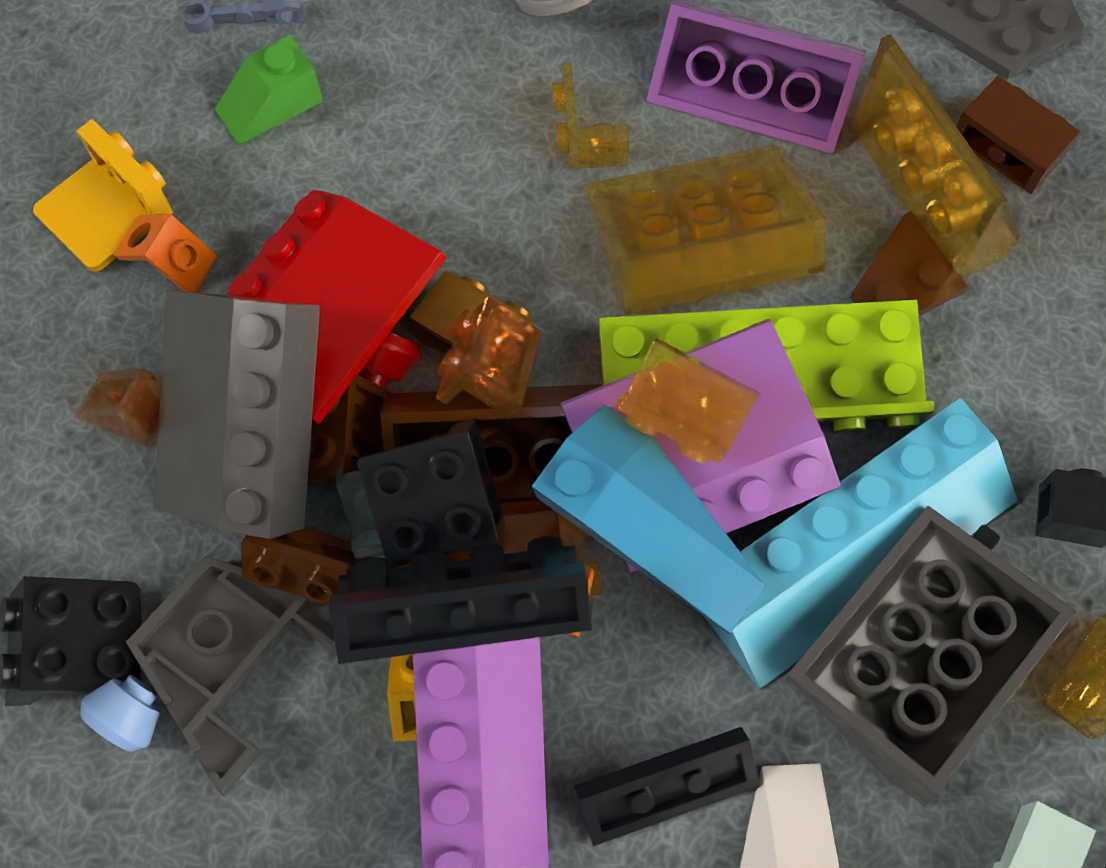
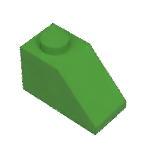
M288 35L246 57L215 107V111L238 146L319 104L323 101L314 67L292 36Z

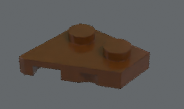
M912 211L904 214L853 290L850 298L853 303L917 300L920 317L963 294L968 285Z

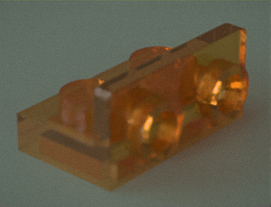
M489 296L473 312L468 309L464 310L451 328L449 337L454 340V343L443 358L437 371V375L442 377L436 399L447 404L464 389L510 418L523 405L541 330Z

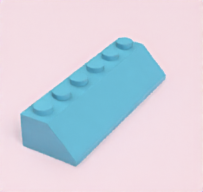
M961 398L840 481L841 487L820 495L740 551L765 584L731 634H728L706 617L705 619L759 690L802 658L928 505L966 533L972 535L981 525H986L1018 501L997 438Z

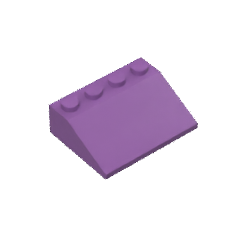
M769 319L560 403L572 433L605 404L651 435L725 533L841 487L824 434L774 325ZM623 559L630 573L638 570Z

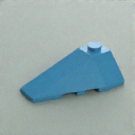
M605 404L567 437L532 485L540 501L728 634L732 633L765 585L654 438Z

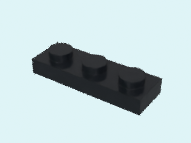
M742 727L574 785L585 826L593 846L760 787L751 743Z

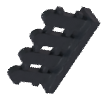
M552 536L535 538L528 542V551L505 554L504 548L498 544H483L472 548L469 551L468 559L446 561L445 554L437 551H428L413 556L410 559V566L387 569V564L382 559L359 561L351 567V574L339 575L340 594L330 595L329 610L338 663H351L591 631L592 622L588 580L584 562L578 563L575 545L563 546L561 539Z

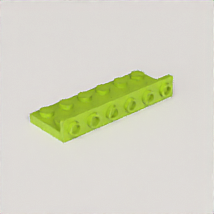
M917 300L599 318L598 321L602 385L769 319L774 325L818 423H833V432L865 430L867 420L886 419L887 429L920 426L919 417H925L936 412L935 401H926Z

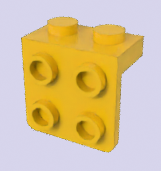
M91 119L76 132L92 160L36 202L33 212L38 220L88 270L99 272L116 259L114 256L115 250L138 216L172 214L173 211L161 189L166 185V182L156 168L147 160L139 164L132 157L134 152L130 145L116 130L106 133ZM151 228L145 230L137 238L135 243L139 241L142 237H144L147 233H149Z

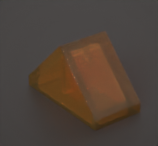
M145 368L100 372L76 413L75 418L148 447L159 427L161 384L154 374Z

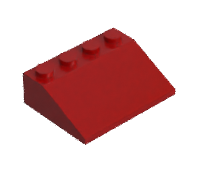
M312 189L308 195L296 204L294 212L278 232L266 240L262 251L246 271L234 279L226 295L320 305L312 422L319 425L446 260V256L441 250L352 200Z

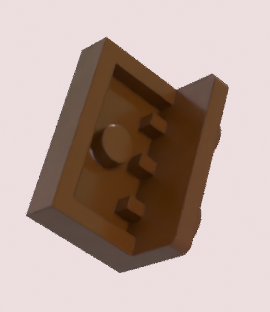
M305 527L302 530L272 539L246 535L241 542L243 579L253 581L265 588H275L307 598L320 605H329L330 595L340 594L339 575L351 574V567L355 563L366 559H373L374 557L373 548Z

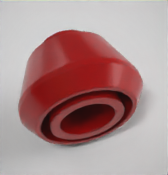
M390 332L358 375L376 385L388 388L390 379L401 381L421 357L418 344Z

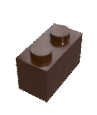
M997 75L963 111L951 138L1025 191L1032 194L1065 158L1081 131L1069 124L1062 116L1053 113L1028 96L1021 88L1012 85Z

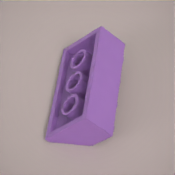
M677 0L670 6L646 102L833 154L866 50L685 0Z
M540 637L413 654L422 868H549Z

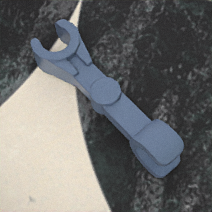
M189 0L186 3L188 14H204L197 19H186L185 25L191 32L203 33L218 23L252 24L255 21H266L267 23L301 24L305 21V10L303 7H300L301 0H264L263 3L256 4L238 2L236 5L210 7L209 3L205 0Z

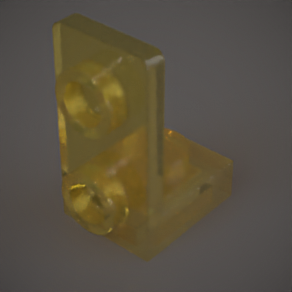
M561 63V82L552 83L554 112H564L565 122L556 123L558 154L567 153L569 170L628 166L630 142L628 124L611 125L608 123H598L590 127H577L572 63Z

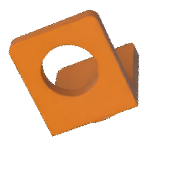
M172 214L138 216L114 252V256L120 261H147L182 291L191 292L198 291L217 258L215 252ZM151 228L147 237L139 245L133 247L137 238L145 230Z

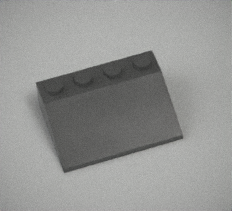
M167 289L154 495L155 508L219 531L267 539L304 529L320 305Z
M928 505L787 674L786 678L876 769L925 807L938 794L1077 611Z

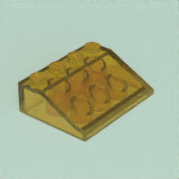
M889 34L882 37L856 109L851 129L906 211H912L952 264L957 274L963 279L1007 258L1020 237L1015 218L1005 195L893 36Z
M774 144L584 184L612 286L625 315L637 312L647 313L660 307L683 302H697L706 297L733 291H748L756 286L783 280H798L806 275L825 271L826 217Z

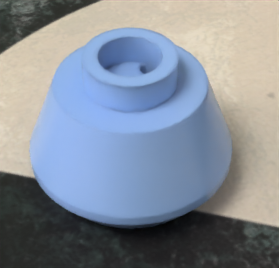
M129 675L125 682L113 678L81 700L80 716L90 728L109 742L126 751L135 752L148 747L151 743L160 709L153 703L158 694L147 684L132 675Z

